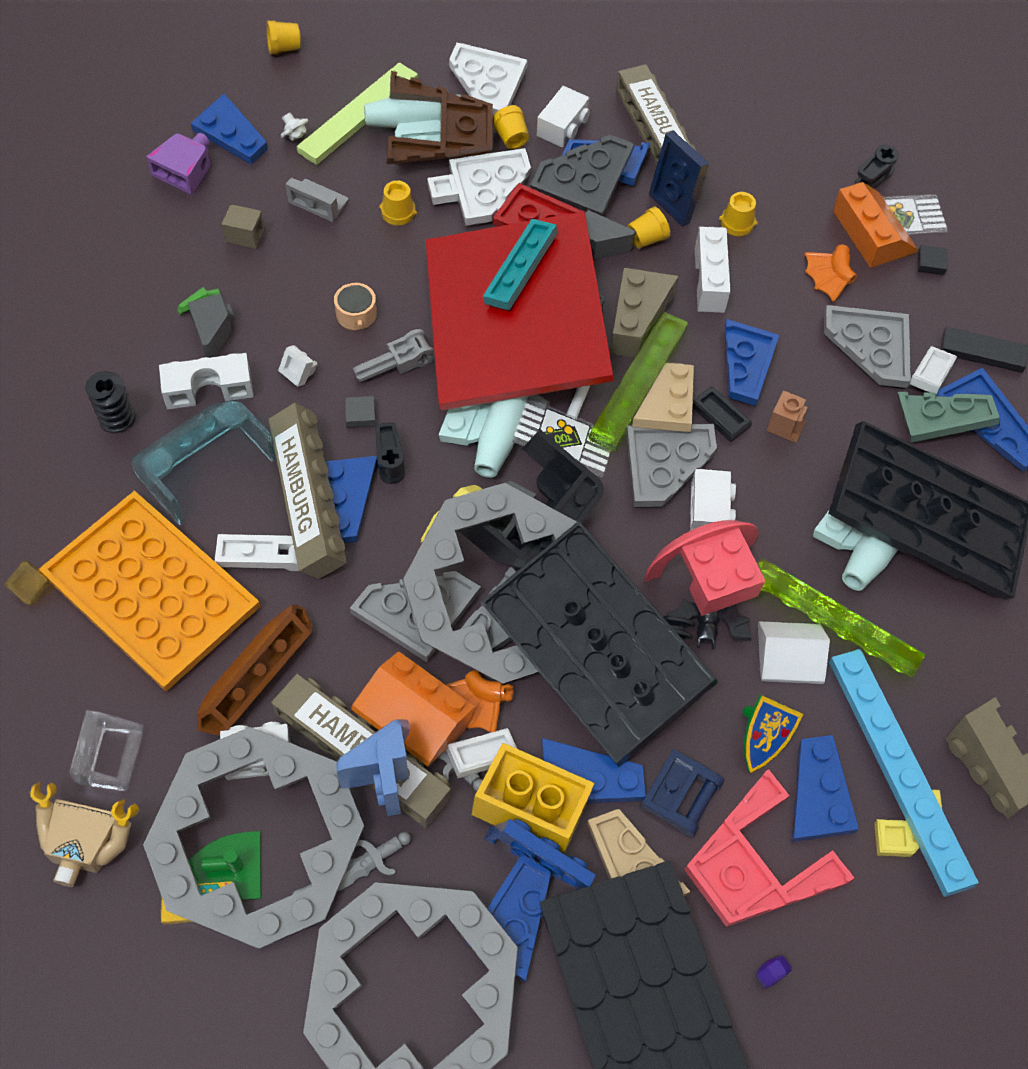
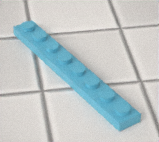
M861 649L831 657L829 664L943 896L947 897L976 887L979 882Z

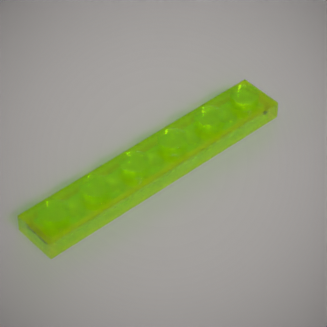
M666 312L661 314L589 433L588 440L615 452L626 433L627 426H630L659 373L665 363L668 362L687 330L688 322Z
M762 558L757 563L766 581L761 589L762 591L770 592L780 598L785 605L800 610L808 615L812 621L823 624L835 631L842 639L852 641L862 647L867 654L878 657L890 664L897 672L905 673L910 677L914 676L925 657L924 653Z

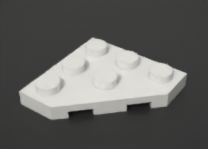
M457 42L449 58V67L469 96L493 104L494 116L498 110L512 104L527 69V59Z
M525 148L449 160V168L451 174L454 175L459 193V203L466 226L492 222L494 215L517 184H523L531 175V165Z

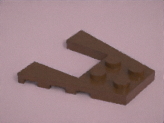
M391 71L390 99L441 103L440 141L388 136L386 164L491 153L492 103L462 93L461 96L448 93L447 88L437 86L436 89L422 84L420 79L411 77L409 80L397 76L396 71Z

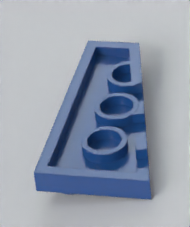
M983 368L939 389L935 396L952 397L955 394L992 395L1000 417L999 425L972 431L1022 472L1028 470V425Z

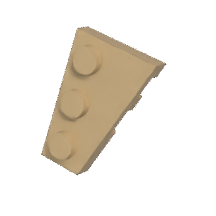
M665 363L633 418L632 427L691 432L694 365Z
M620 809L587 821L588 828L609 879L621 877L625 874L665 862L645 842L646 839ZM679 881L684 897L688 896L691 891L683 882L680 883Z

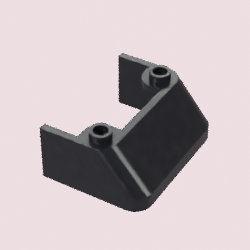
M539 429L522 448L524 452L544 468L537 477V488L548 499L545 505L576 522L580 521L582 523L601 499L604 492L603 484L597 476ZM487 522L458 530L492 560L522 568L553 542L551 536L524 544L521 543L520 537L517 540L514 538L508 540Z

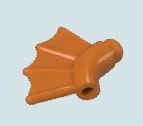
M844 244L838 245L833 254L805 252L804 254L808 262L805 273L814 280V289L826 293L832 302L836 301L847 284H852L857 278V274L850 268V249Z
M477 670L469 672L465 679L446 684V686L475 706L467 725L468 729L481 728L490 733L496 732L500 704H502V701L510 702L513 700L514 689L512 685H503L500 682L485 680Z

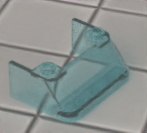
M236 400L215 402L134 455L132 467L136 476L179 525L184 523V519L177 500L160 481L172 471L174 466L228 430L238 427L246 433L271 462L276 460L271 433L243 403Z

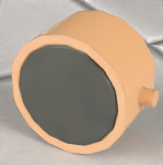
M362 283L345 284L337 290L334 296V305L339 324L347 329L360 330L374 323L377 317L376 296L370 287Z

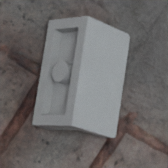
M291 177L285 184L288 203L331 222L336 220L349 203L348 197L308 179H304L301 182Z

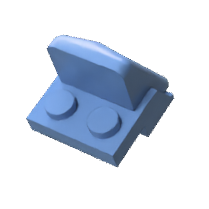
M393 720L341 756L336 765L340 786L343 789L375 784L378 806H386L387 816L401 814L396 781L409 779L404 742L410 732L408 720Z

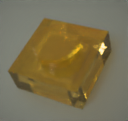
M24 560L4 585L25 604L32 605L50 584V580L30 561Z

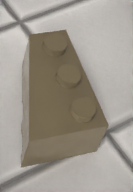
M624 268L610 354L638 358L650 338L655 325L660 321L669 302L671 303L674 298L678 276Z
M994 697L965 715L945 740L948 742L952 754L960 758L969 769V774L973 781L981 785L990 796L994 808L1003 813L1007 819H1010L1028 807V753L1022 755L1012 738L1017 733L1012 725L1005 726L996 710L1001 705L997 698Z

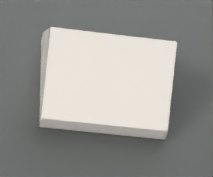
M758 622L761 681L824 684L830 639L821 624Z

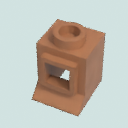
M783 390L766 431L797 443L806 424L804 419L808 408L804 406L806 399Z

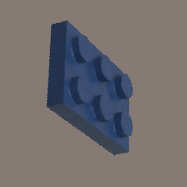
M673 130L665 134L649 195L683 227L691 222L709 162Z

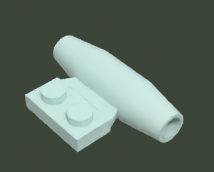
M386 98L364 104L366 126L396 128L395 137L440 141L441 103Z
M528 396L448 409L439 432V438L441 442L466 446L470 443L478 442L474 469L481 476L493 478L498 474L513 448L516 440L514 434L519 431L517 429L518 424L521 425L522 423L519 420L521 417H524L522 412L523 410L526 411L525 403L528 401Z
M828 512L814 529V538L838 550H853L842 575L843 582L853 590H863L887 567L898 549L873 535L867 536L829 515Z

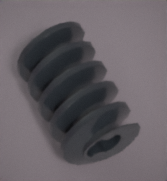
M110 371L97 372L91 375L86 381L85 389L100 426L109 433L125 431L134 422L135 411L123 379L118 374Z

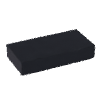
M710 386L693 399L692 408L709 424H714V428L730 443L752 425V421L713 386Z

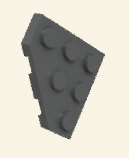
M609 134L600 138L598 142L588 146L584 144L567 151L563 156L544 160L540 163L530 186L532 189L603 216L634 150V143Z

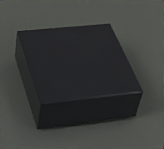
M920 245L918 250V272L945 275L947 271V249Z

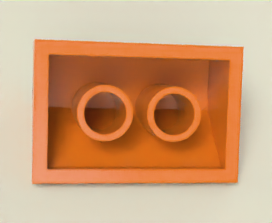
M864 182L839 189L833 212L870 268L917 253L918 248L878 191Z
M399 651L377 669L351 707L352 711L378 730L393 720H408L410 732L404 742L405 750L426 766L435 761L447 749L448 744L454 743L465 732L475 709L473 704Z

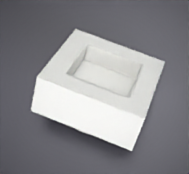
M453 174L427 178L433 205L459 201V193Z

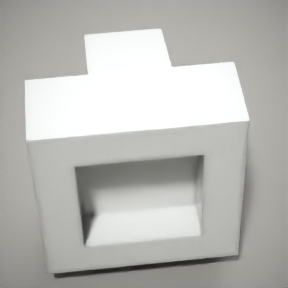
M293 345L286 347L278 371L298 387L306 384L307 378L315 372L317 362L311 360L305 352L300 351Z

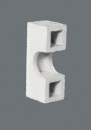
M699 227L695 245L696 269H699L697 286L698 312L725 313L730 295L727 230L721 227Z
M232 353L226 356L204 357L198 360L175 361L159 365L161 392L167 410L196 406V393L205 385L219 386L222 389L225 401L254 397L251 372L246 353Z

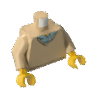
M40 782L33 785L30 794L31 798L39 803L36 805V827L40 846L44 851V855L51 862L59 864L53 882L66 887H74L80 869L98 873L103 865L109 864L125 850L131 828L129 819L135 817L139 812V807L136 804L129 806L127 814L123 810L125 799L116 802L111 811L56 799L53 804L50 802V799L57 792V786L51 782L47 785V796L41 793Z

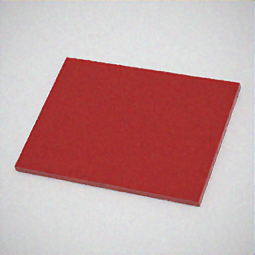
M585 211L538 219L556 224L558 233L510 310L484 304L483 294L530 221L426 239L440 410L614 381Z

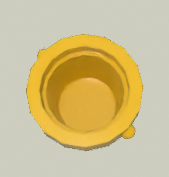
M275 20L267 21L266 31L270 55L300 49L298 23L275 22Z
M510 105L498 110L494 114L493 128L508 149H518L528 142L529 133L525 123V116L520 107Z
M392 181L386 184L383 202L379 205L383 219L392 225L409 223L417 214L409 185L403 181Z
M746 192L734 193L722 216H719L721 226L726 228L728 234L745 236L753 231L754 225H757L755 219L756 200L751 194Z
M654 206L627 225L628 228L635 230L633 244L638 249L658 241L662 242L670 237V228L664 214Z

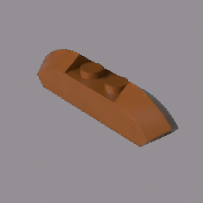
M292 604L273 618L216 681L203 699L197 712L198 731L219 736L220 731L229 730L312 633L313 625L304 607Z

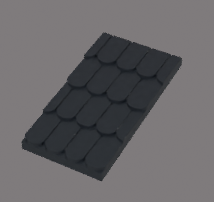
M865 421L857 423L828 514L867 536L873 535L905 554H912L957 580H965L993 597H1001L1004 600L1014 598L1028 534V501Z
M580 521L576 522L480 601L493 619L618 767L718 683L716 677Z
M670 860L539 902L592 1069H748L732 1029L731 1020L709 967L706 953L690 915V909Z

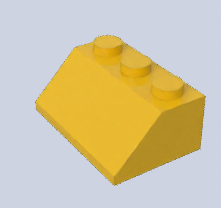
M502 742L475 794L471 815L492 825H497L509 819L512 821L513 819H518L531 828L530 833L540 839L542 837L548 838L559 845L558 851L565 855L594 783Z

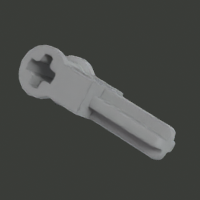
M415 329L408 332L404 337L388 343V353L355 366L353 371L359 382L395 367L402 374L416 367L430 364L435 359L434 348L428 345L425 332L421 329Z

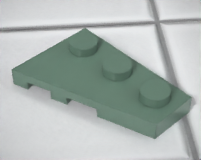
M898 392L899 404L911 443L999 425L1000 422L992 395L955 394L952 397L935 396V393L924 392V396L908 395V392Z

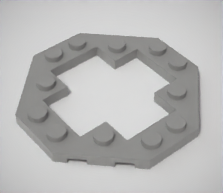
M507 483L445 500L402 579L421 642L502 684L537 673L538 671L516 645L493 652L484 622L453 631L434 571L464 561L455 531L513 515L521 543L524 544L551 536L552 540L555 541L576 523L573 519Z
M252 727L186 753L143 844L166 910L259 949L326 920L364 829V824L350 789H343L340 786L336 769L337 762ZM263 760L275 791L308 778L332 840L300 853L312 884L311 887L247 914L235 882L201 895L179 832L211 819L200 786Z
M375 882L319 928L303 1034L328 1069H424L406 1044H403L376 1068L335 1011L363 987L345 963L343 957L396 913L401 915L418 939H421L443 919L448 917L489 970L488 973L462 994L484 1025L433 1069H493L508 1056L518 947L473 891Z

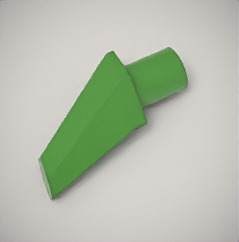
M202 287L179 304V315L190 312L188 302L220 294L219 290L212 289L206 291L205 287Z

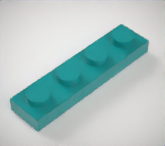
M531 219L483 294L484 304L506 310L511 309L557 235L556 224Z

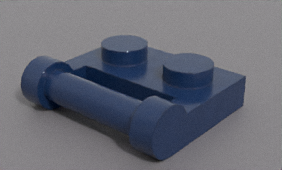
M673 749L643 800L641 808L676 827L682 834L693 838L699 829L698 821L714 792L721 789L724 779L714 771ZM695 778H698L704 784L685 817L679 814L677 810Z

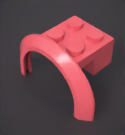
M737 520L716 521L693 529L669 543L657 554L646 571L644 581L647 582L662 577L666 565L676 555L681 553L693 578L689 590L702 616L755 598L759 595L766 582L749 549V546L755 544L759 531L754 524Z

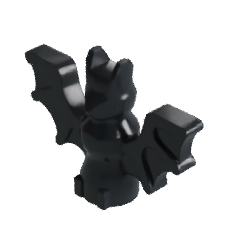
M683 598L682 604L677 610L667 612V615L678 616L688 620L697 619L699 622L696 631L698 635L697 648H700L702 643L712 644V649H715V641L718 634L716 624L719 621H723L727 625L730 637L733 640L750 641L752 638V634L748 630L750 618L740 615L736 604L702 616L696 603L688 602Z

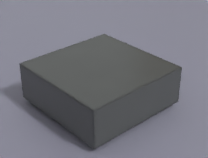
M374 396L345 398L346 427L376 426Z

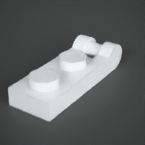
M218 534L215 562L220 567L283 568L289 571H299L292 536ZM280 549L288 550V555H280Z

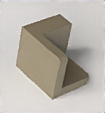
M237 205L229 206L221 224L227 243L255 249L265 230L262 211Z

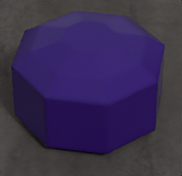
M776 956L763 963L757 970L755 977L763 989H768L792 971V967L784 956Z

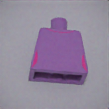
M197 133L193 139H189L181 134H174L146 157L151 176L193 195L211 165L207 149L210 145L209 139L202 133Z

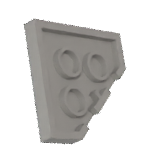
M826 305L824 310V334L879 385L908 388L911 382L909 314Z
M692 424L691 432L627 426L626 435L633 506H664L693 477L695 469H701L716 454L717 444L714 424Z
M456 571L444 572L443 576L436 577L452 629L481 592V586ZM400 580V583L382 586L381 583L368 585L350 607L352 615L426 662L437 650L421 642L402 580Z

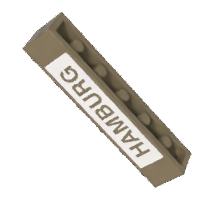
M645 64L618 71L616 90L644 143H650L649 152L656 165L665 134L673 130L696 150L695 146L690 144L685 128L680 126L675 110L670 108L665 92L660 90L656 76L651 74L648 66Z
M294 402L269 418V424L298 570L320 579L347 563L344 552L345 544L341 538L339 517L335 511L334 493L329 483L328 467L322 451L323 443L317 428V417L312 410Z
M296 674L271 702L274 713L334 760L338 761L341 756L376 733L372 730L373 726L359 715L355 717L349 713L347 706L335 696L329 698L322 692V687L311 678L305 680ZM408 753L406 759L409 779L396 781L400 810L427 829L451 800L450 783L438 772L431 774L423 768L424 764ZM370 784L369 786L375 790V784Z

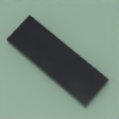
M947 326L943 332L941 350L953 354L957 358L1021 373L1026 368L1028 345Z

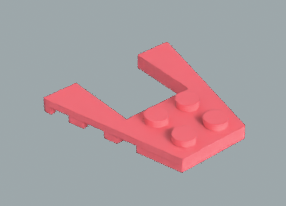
M769 769L684 869L726 927L847 885L854 879V876L832 850L783 886L779 883L740 832L786 801L790 796Z

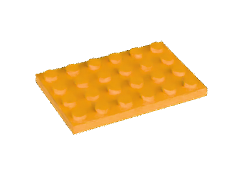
M135 490L39 568L40 573L165 692L261 607L260 602Z

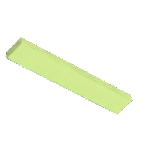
M399 62L297 146L298 153L315 165H318L366 125L364 104L389 98L391 71H396L397 76L409 80L411 77L418 79V74Z

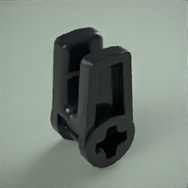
M890 145L879 146L859 168L857 173L859 177L855 180L854 185L864 182L875 189L890 178L893 173V165L899 157L897 149Z
M393 422L377 424L375 432L380 479L387 484L399 483L405 476L404 454L396 424Z

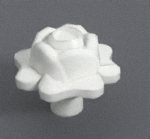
M291 112L282 117L286 124L284 131L280 135L282 138L288 136L291 141L301 138L307 132L305 124L308 122L307 118L301 120L298 118L294 119Z

